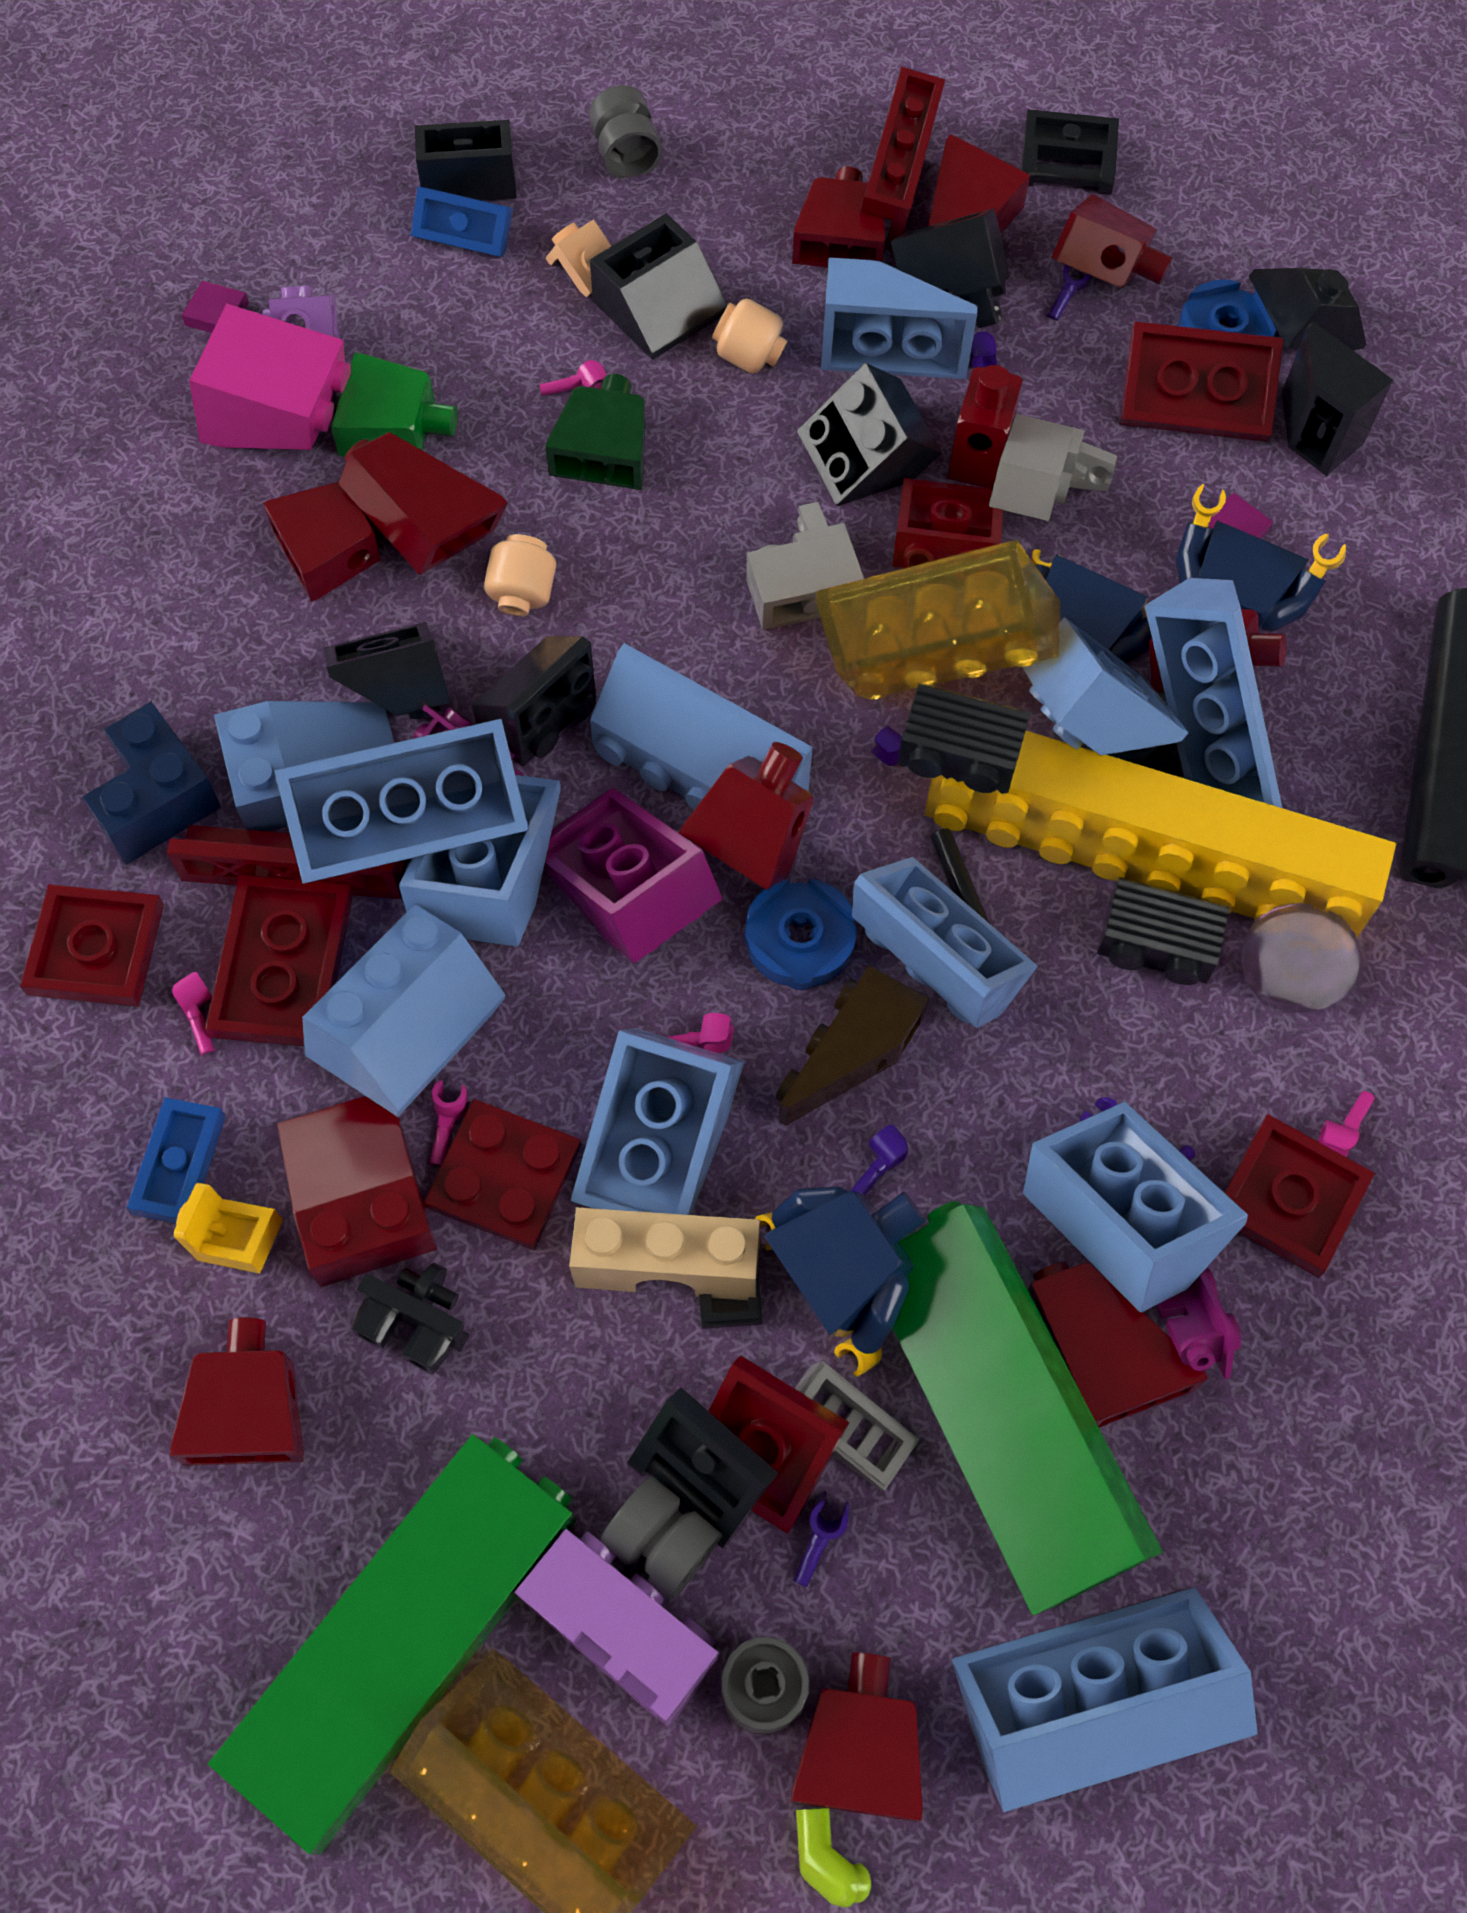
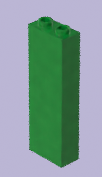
M952 1201L930 1212L926 1217L929 1222L928 1225L912 1234L909 1233L898 1241L913 1262L914 1268L906 1276L909 1290L893 1330L1032 1616L1083 1594L1162 1554L1163 1551L985 1207L960 1204L959 1201Z
M474 1434L469 1437L207 1763L309 1855H321L518 1597L514 1592L562 1533L566 1529L569 1531L576 1523L573 1513L567 1509V1506L573 1499L547 1477L542 1476L536 1484L517 1468L523 1462V1459L496 1437H493L488 1445Z

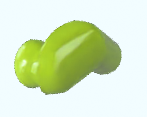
M829 1808L796 1810L799 1869L804 1880L830 1904L847 1908L852 1906L853 1903H861L866 1900L871 1890L870 1874L863 1864H851L832 1848Z

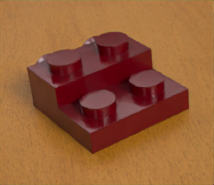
M904 478L892 567L904 568L915 576L936 572L957 575L965 582H976L982 578L995 580L1001 548L1003 510L989 507L993 489Z

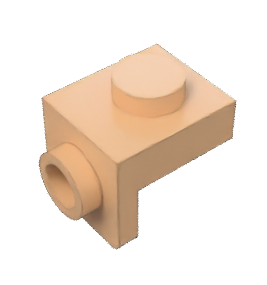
M594 219L581 228H578L574 222L558 232L552 238L555 246L545 258L551 266L560 261L576 287L585 297L592 294L590 259L611 247V244Z

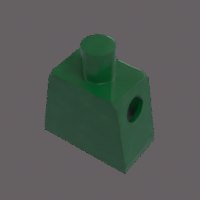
M608 374L603 378L601 389L585 386L573 389L546 442L545 448L549 476L642 490L646 429L645 401L640 395L630 394L632 385L626 377L619 374Z

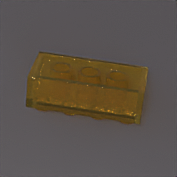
M1018 540L818 590L816 593L817 606L836 672L860 698L881 699L888 694L915 689L919 683L934 686L937 683L964 677L976 678L991 671L1014 666H1030L1037 661L1055 658L1059 655L1061 601Z
M496 1649L420 1720L389 1771L543 1913H633L697 1827Z

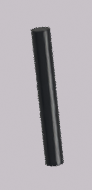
M945 828L936 831L930 838L952 891L989 923L951 830Z

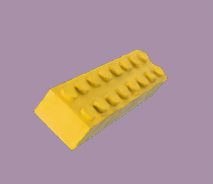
M1030 731L1025 732L1008 793L1001 794L998 790L992 793L976 792L968 788L964 781L957 782L953 778L946 779L940 775L936 778H931L924 816L933 818L934 822L941 828H948L951 831H961L966 828L985 834L990 842L1001 847L1011 848L1020 845L1039 851L1042 858L1052 863L1066 864L1072 861L1092 868L1097 876L1106 880L1117 881L1118 877L1225 904L1230 906L1229 913L1235 912L1252 917L1256 924L1264 929L1271 931L1290 929L1309 935L1313 943L1325 948H1339L1341 946L1350 948L1383 902L1396 848L1395 842L1109 755H1099L1097 752L1080 747L1077 750L1066 742Z

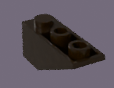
M871 965L867 967L858 982L850 978L835 1002L834 1008L839 1010L831 1025L828 1027L821 1023L813 1033L805 1050V1053L810 1058L799 1073L794 1069L790 1070L781 1083L775 1097L777 1101L781 1102L778 1122L787 1126L895 1065L924 1020L929 998Z

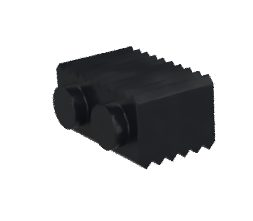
M919 683L902 735L897 763L902 767L908 766L911 772L921 777L936 778L942 775L946 779L953 778L957 782L964 781L968 788L976 792L992 793L998 790L1001 794L1008 793L1031 712Z
M1118 877L1110 897L1097 954L1109 957V961L1121 969L1138 970L1146 967L1165 972V977L1177 984L1194 985L1198 981L1207 984L1219 961L1230 906Z

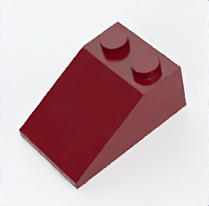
M363 1096L277 1123L293 1213L308 1270L320 1287L437 1250L399 1117L367 1096Z

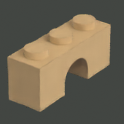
M576 1207L569 1264L575 1287L635 1292L636 1284L639 1282L666 1280L692 1287L695 1290L696 1297H699V1294H711L712 1298L748 1300V1297L756 1298L760 1251V1220Z

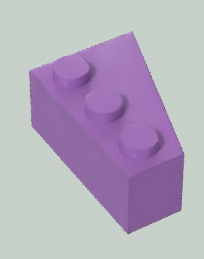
M566 1529L514 1593L525 1605L669 1729L718 1665L719 1652L713 1648L716 1641L689 1617L685 1616L682 1622H680L664 1609L661 1604L665 1601V1598L640 1575L636 1573L629 1580L610 1564L615 1559V1555L592 1534L586 1531L579 1540Z

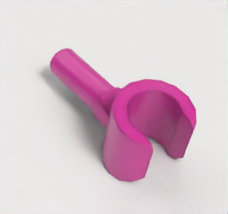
M588 360L579 367L576 375L539 384L540 391L543 396L573 390L579 386L601 389L603 378L607 373L598 361Z
M192 972L174 984L172 993L186 1014L188 1022L191 1024L200 1055L202 1056L215 1051L211 1038L205 1030V1019L198 1009L212 999V995L198 973Z
M708 1013L703 1016L701 1032H688L687 1034L667 1036V1038L712 1052L723 1053L731 1047L734 1027L730 1025L731 1018L728 1015Z
M438 1081L432 1089V1101L438 1120L429 1165H442L446 1157L455 1121L461 1119L468 1110V1095L464 1084L461 1086L460 1097L451 1103L441 1101L444 1095L443 1081Z
M1367 1091L1361 1092L1345 1118L1343 1125L1326 1120L1321 1128L1318 1142L1347 1157L1350 1149L1356 1145L1359 1139L1358 1129L1375 1100L1373 1094Z

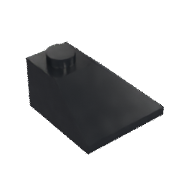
M1274 268L1253 269L1250 273L1249 278L1280 337L1284 338L1283 342L1287 349H1299L1306 328L1312 322H1315L1328 333L1338 338L1353 351L1363 349L1366 346L1359 306L1349 290L1348 281L1338 270Z
M426 622L324 647L326 666L331 679L397 716L408 714L410 719L426 718L431 715L422 709L424 705L440 712L439 705L450 703L435 643Z

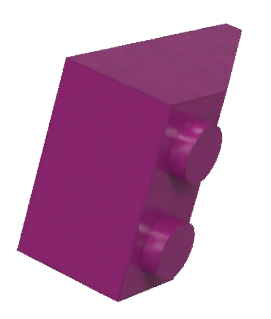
M614 787L555 827L551 832L544 870L602 937L634 964L656 950L659 945L689 923L700 918L703 913L722 900L702 849Z

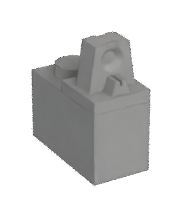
M1016 414L1000 459L989 507L1049 521L1054 502L1065 504L1069 488L1107 492L1114 474L1117 455L1082 442L1085 430Z
M819 502L798 506L800 516L797 518L799 533H794L793 543L767 545L759 550L747 552L746 581L762 630L862 608L865 580L845 523L828 526Z

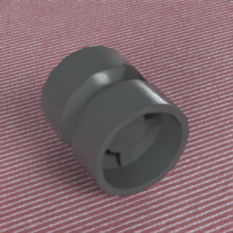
M626 85L610 87L601 92L592 101L589 109V120L595 138L598 140L599 150L606 169L618 179L650 173L660 162L662 144L656 127L652 122V116L643 94L636 88Z
M651 1476L635 1490L620 1508L604 1531L600 1542L627 1567L640 1563L644 1567L642 1578L649 1582L670 1603L682 1592L711 1555L722 1537V1533L695 1511L682 1515L679 1512L680 1498Z
M757 1637L742 1643L729 1655L722 1671L721 1698L726 1712L738 1727L752 1734L771 1735L786 1729L798 1717L808 1696L809 1675L803 1658L791 1645L777 1638Z

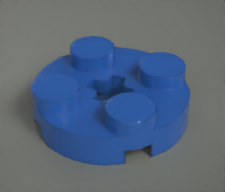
M1227 279L1209 281L1196 287L1190 293L1188 301L1183 305L1177 325L1274 337L1276 327L1257 291L1255 290L1254 295L1247 291L1239 289L1241 282ZM1220 319H1225L1229 325L1237 324L1235 328H1227L1219 324Z
M786 879L768 890L763 889L752 901L748 909L744 941L750 960L761 974L775 983L802 991L831 981L847 967L853 956L857 930L855 919L852 917L851 904L835 887L815 879H809L808 883L796 882L791 884L790 879ZM791 924L799 928L806 924L813 927L810 933L812 940L805 943L792 941L790 939L791 932L787 927Z

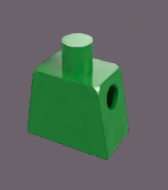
M355 352L351 362V374L341 394L331 429L338 455L341 457H345L349 449L363 439L372 441L388 432L422 450L426 433L454 436L457 428L458 411L456 406L435 403L431 378L426 372Z

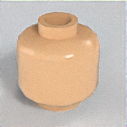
M747 298L741 300L737 306L732 303L728 304L712 336V339L718 341L717 353L721 358L751 374L761 371L765 363L775 367L788 341L780 336L783 329L782 318Z
M513 534L507 536L506 541L499 542L492 547L484 590L491 599L499 603L498 610L501 612L525 617L528 616L529 609L542 608L548 604L556 569V560L546 550L547 545L545 542L532 536Z

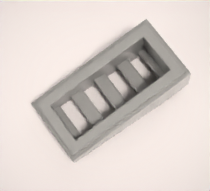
M824 1361L811 1365L795 1389L813 1399L822 1387L830 1393L822 1406L834 1413L842 1402L851 1408L845 1417V1420L850 1423L832 1456L880 1491H885L919 1439ZM864 1417L872 1423V1426L854 1449L847 1443V1440ZM885 1432L894 1440L875 1466L866 1458ZM896 1441L899 1442V1444L896 1446V1448L894 1449V1451H893L892 1454L890 1455V1453H891V1451H892V1449H893V1447H894L895 1442H896Z

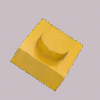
M196 1183L188 1201L179 1210L174 1238L197 1261L260 1274L284 1219L275 1209L222 1199L210 1185Z

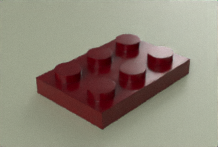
M1135 321L1131 329L1119 425L1267 442L1272 436L1284 338Z
M239 874L205 1027L210 1038L304 1046L302 1017L337 983L354 895L350 884L319 881L303 884L302 880Z

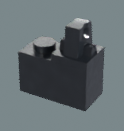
M994 208L902 233L891 241L897 269L948 293L949 288H951L953 295L960 296L961 299L976 305V323L978 328L994 325L1002 320L998 296L1006 293L1005 281L1010 275Z

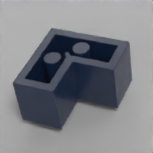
M152 701L103 729L119 760L127 770L82 796V799L126 865L187 829L189 825L197 823L221 808L207 776Z

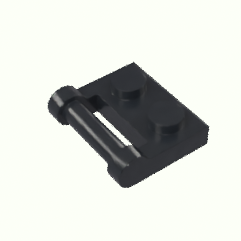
M1027 109L1021 170L1030 175L1028 186L1033 187L1034 182L1098 188L1097 193L1111 195L1116 174L1119 118ZM1037 159L1100 165V169L1039 163Z
M683 1388L678 1389L667 1399L627 1462L641 1477L648 1473L680 1498V1503L690 1512L695 1511L722 1533V1537L717 1543L721 1549H724L744 1526L750 1513L779 1474Z

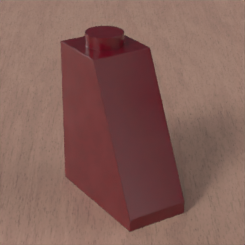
M950 134L945 141L928 226L994 208L1001 234L1024 208L1030 175Z
M390 432L372 441L363 439L353 445L345 455L346 464L338 483L419 575L477 543L494 531L508 504L502 495Z
M1066 1261L1051 1264L1033 1275L1035 1281L1030 1284L1027 1290L1099 1428L1196 1391L1208 1379L1205 1370L1196 1371L1191 1366L1185 1365L1181 1361L1171 1337L1146 1314L1140 1313L1090 1263L1085 1262L1069 1268Z

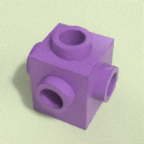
M311 286L280 287L282 297L268 299L269 309H263L262 315L296 325L295 317L298 314L304 319L305 328L340 339L334 294L312 295Z

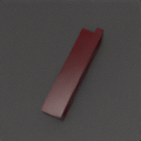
M902 66L860 210L892 220L885 249L892 251L891 241L904 233L946 80Z
M189 825L186 839L170 838L167 855L181 881L237 886L239 874L302 880L290 833ZM408 859L317 881L350 884L355 896L401 899L399 884L406 872Z

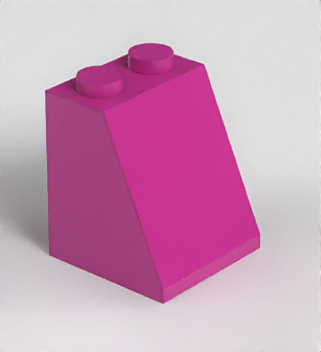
M226 303L189 380L199 442L223 448L312 450L319 432L326 433L328 431L334 412L333 400L337 392L342 394L351 374V365L345 362L344 340Z

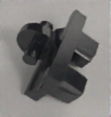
M433 1262L430 1264L422 1276L407 1268L402 1270L397 1284L412 1291V1296L367 1273L357 1288L363 1302L358 1309L351 1328L355 1335L376 1347L384 1348L399 1321L415 1328L416 1330L402 1356L412 1365L432 1375L448 1357L452 1348L461 1352L470 1336L463 1331L464 1322L432 1306L433 1303H436L451 1311L459 1298V1294L443 1287L447 1268Z

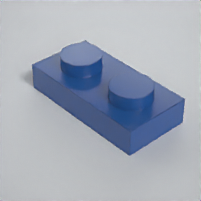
M417 186L410 236L503 257L507 249L513 207Z
M164 1097L126 1207L132 1215L176 1224L179 1210L188 1201L195 1184H204L226 1118L221 1108Z

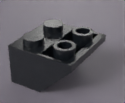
M509 119L414 125L416 164L420 187L478 200L517 198L512 124Z
M667 213L590 259L593 302L652 360L720 318L727 307L697 241Z
M1312 322L1306 328L1283 387L1282 400L1288 448L1325 476H1328L1365 443L1393 379L1315 322Z
M866 362L797 430L836 506L903 485L904 478L915 479L942 454L902 380Z
M546 636L472 704L476 724L498 719L502 720L508 748L515 754L513 759L522 767L534 756L542 758L549 754L559 739V733L572 721L575 723L582 722L592 712L596 703V689L591 642L583 636Z

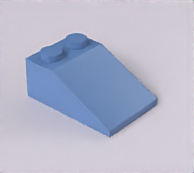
M829 258L821 370L856 372L866 362L893 375L966 379L977 318V306L880 261Z
M266 701L214 715L235 806L245 829L271 831L288 826L274 770L394 743L386 710L374 702Z
M515 775L528 831L412 858L399 884L406 912L416 904L461 932L467 940L518 947L536 906L561 790L560 781Z
M638 1028L619 1030L570 1201L594 1209L692 1215L727 1122L744 1061Z

